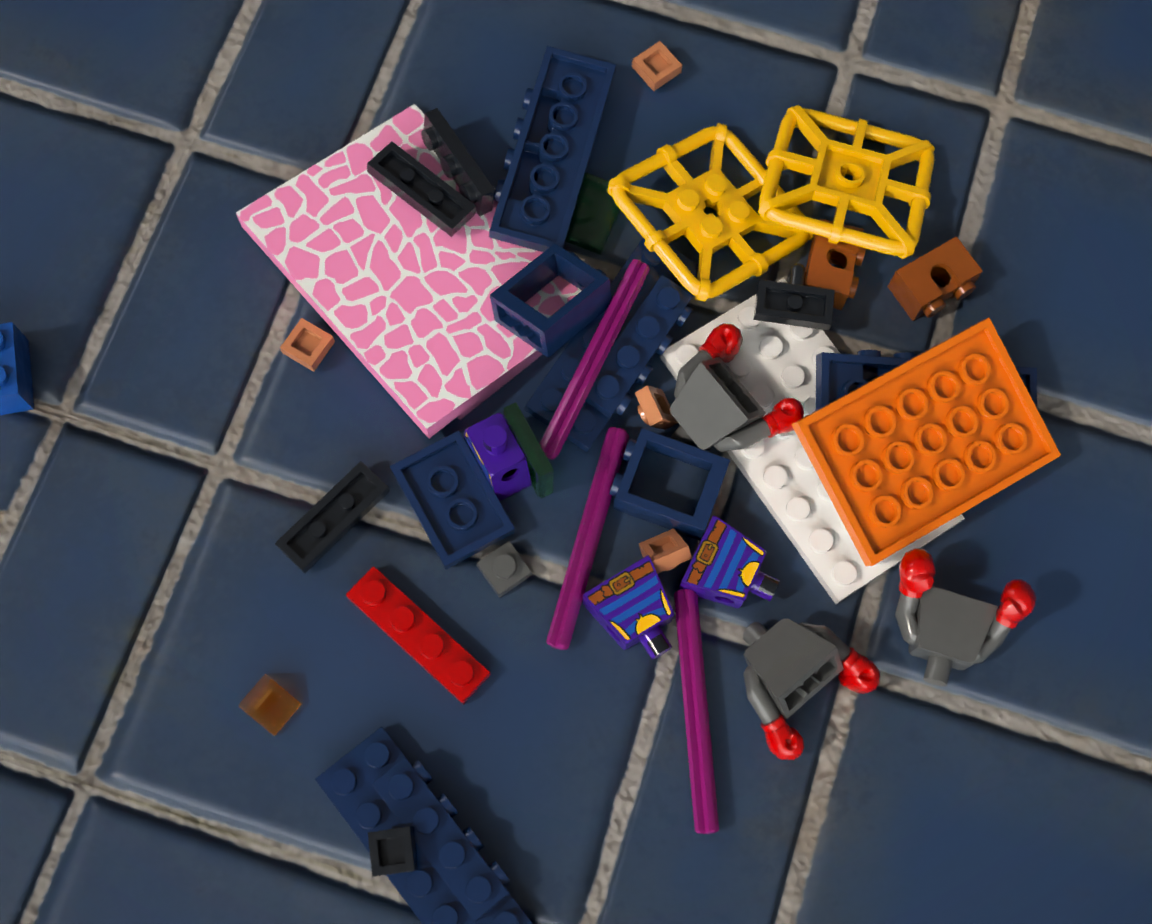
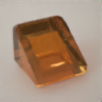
M264 675L240 702L239 707L275 736L302 704L268 675Z

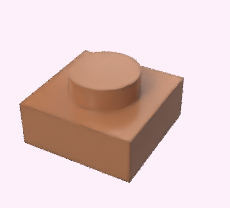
M661 41L632 60V68L653 91L672 80L682 71V64Z
M301 318L280 349L284 355L314 372L335 343V340L329 333Z
M647 385L635 392L640 404L637 406L638 413L647 425L667 430L678 423L670 413V404L662 389Z
M674 528L639 543L643 558L649 555L657 574L675 569L679 564L692 559L689 546Z

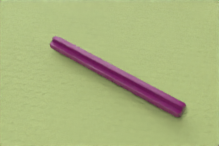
M634 259L629 264L537 447V452L548 459L554 460L559 455L650 271L649 266L639 259Z
M610 427L605 436L546 639L547 644L555 649L567 650L570 646L583 594L585 593L612 495L609 493L617 472L619 473L629 438L626 430L622 428Z
M681 589L674 593L694 828L698 834H712L718 832L719 821L698 596L693 590Z

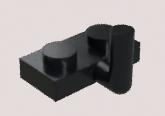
M800 263L792 265L786 279L787 283L759 279L753 320L829 331L832 325L835 290L804 286L805 267Z

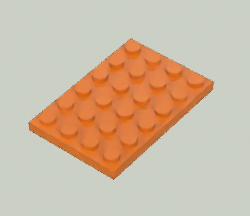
M990 317L979 321L791 424L865 566L877 564L1061 456Z

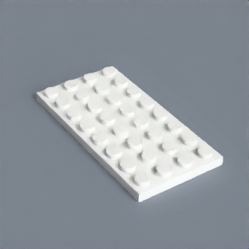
M782 278V279H780L779 281H777V282L787 283L784 278ZM755 294L669 346L660 356V359L677 381L680 368L699 352V347L705 343L712 330L723 323L733 324L740 329L743 341L734 359L725 363L763 408L766 412L765 415L770 413L772 408L781 400L795 398L802 403L805 417L816 410V355L822 352L841 353L823 330L753 320L756 302ZM795 430L785 434H777L772 438L766 437L746 449L727 451L835 604H838L900 563L906 552L915 548L921 549L965 519L960 514L877 564L865 566Z

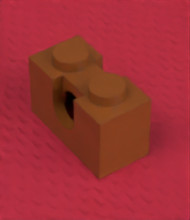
M820 219L821 221H825V222H828V223H832V224H833V221H828V220ZM843 224V227H847V228L854 229V230L861 231V232H863V230H864V229H861V228H857V227H853V226H849V225ZM813 235L805 269L804 286L835 290L833 308L842 310L847 298L854 299L859 277L853 276L854 266H861L866 249L838 241L837 245L828 242V238ZM830 263L840 265L843 269L834 267Z
M956 236L896 270L887 287L911 320L914 321L923 315H926L927 318L936 315L945 308L946 303L944 301L949 298L955 297L959 301L967 297L976 289L975 282L983 271ZM934 280L938 281L942 287H938Z

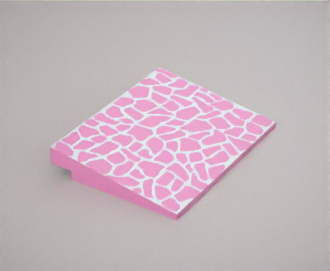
M414 104L237 211L236 215L242 228L430 439L456 417L459 420L464 418L543 355L495 321L490 299L491 293L543 252L489 238V230L498 205L497 201H493L491 212L480 217L476 212L451 237L367 172V163L392 141L460 193L454 179L448 178L443 172L440 159L436 153L429 151L425 146L421 136V131L424 128V113ZM558 275L525 303L549 318L582 290Z

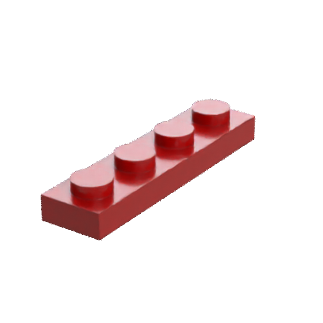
M374 566L346 593V597L462 704L491 675L481 663Z

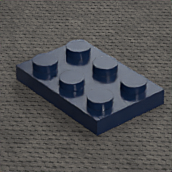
M459 430L390 466L394 477L446 570L515 533L512 522Z

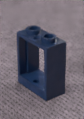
M554 243L490 294L494 319L504 328L549 358L608 308L612 300L610 278L602 270L594 269L583 262L575 253L568 252ZM558 275L582 290L549 318L525 303Z
M641 428L638 439L630 438L623 460L629 463L624 475L617 472L609 493L615 496L613 509L669 530L674 528L680 534L701 541L730 459ZM645 449L709 471L693 516L629 493Z

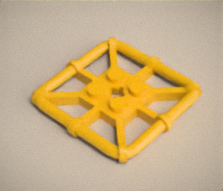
M800 105L790 107L781 121L774 148L768 153L766 159L768 169L759 197L760 208L758 213L764 221H771L778 225L828 238V242L837 245L838 241L879 253L898 256L902 259L914 254L919 242L925 209L930 206L931 202L929 188L935 162V147L929 140L923 141L910 135L869 125L868 120L859 118L858 121L825 112L802 108ZM818 126L853 135L852 145L828 139ZM794 128H798L817 151L816 159L788 152ZM864 139L901 149L886 155L864 149L862 145ZM915 160L920 162L915 186L888 179L890 170ZM788 169L811 176L808 185L775 197L783 170ZM848 174L853 176L852 180L844 178L845 175ZM884 196L908 202L910 212L906 231L882 204ZM811 200L837 207L833 224L785 210ZM847 210L871 216L889 239L843 227Z
M717 123L716 126L704 128L672 146L666 144L658 148L656 154L622 171L615 178H612L608 184V194L612 196L615 204L645 239L644 245L650 252L655 251L682 286L692 295H695V300L705 302L707 298L711 299L720 296L752 276L759 277L768 271L770 265L798 250L808 240L813 238L811 233L778 225L771 221H764L746 201L761 192L767 170L732 131L727 129L725 124ZM712 141L709 171L693 179L677 159ZM724 144L755 180L738 189L733 186L721 171ZM663 167L679 187L664 193L630 184ZM779 185L775 197L785 193ZM635 203L663 209L674 225L663 231L656 230ZM797 206L785 210L805 216ZM705 208H713L717 212L718 217L713 213L708 215L704 213ZM751 231H757L787 239L760 254L755 253L742 237ZM684 235L700 254L697 279L668 243ZM728 245L743 265L711 283L709 278L712 254Z

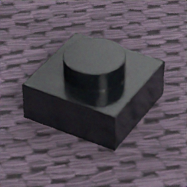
M413 826L368 832L372 877L418 870Z

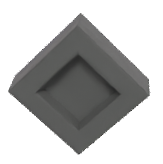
M510 541L477 562V567L499 598L532 576L531 570Z

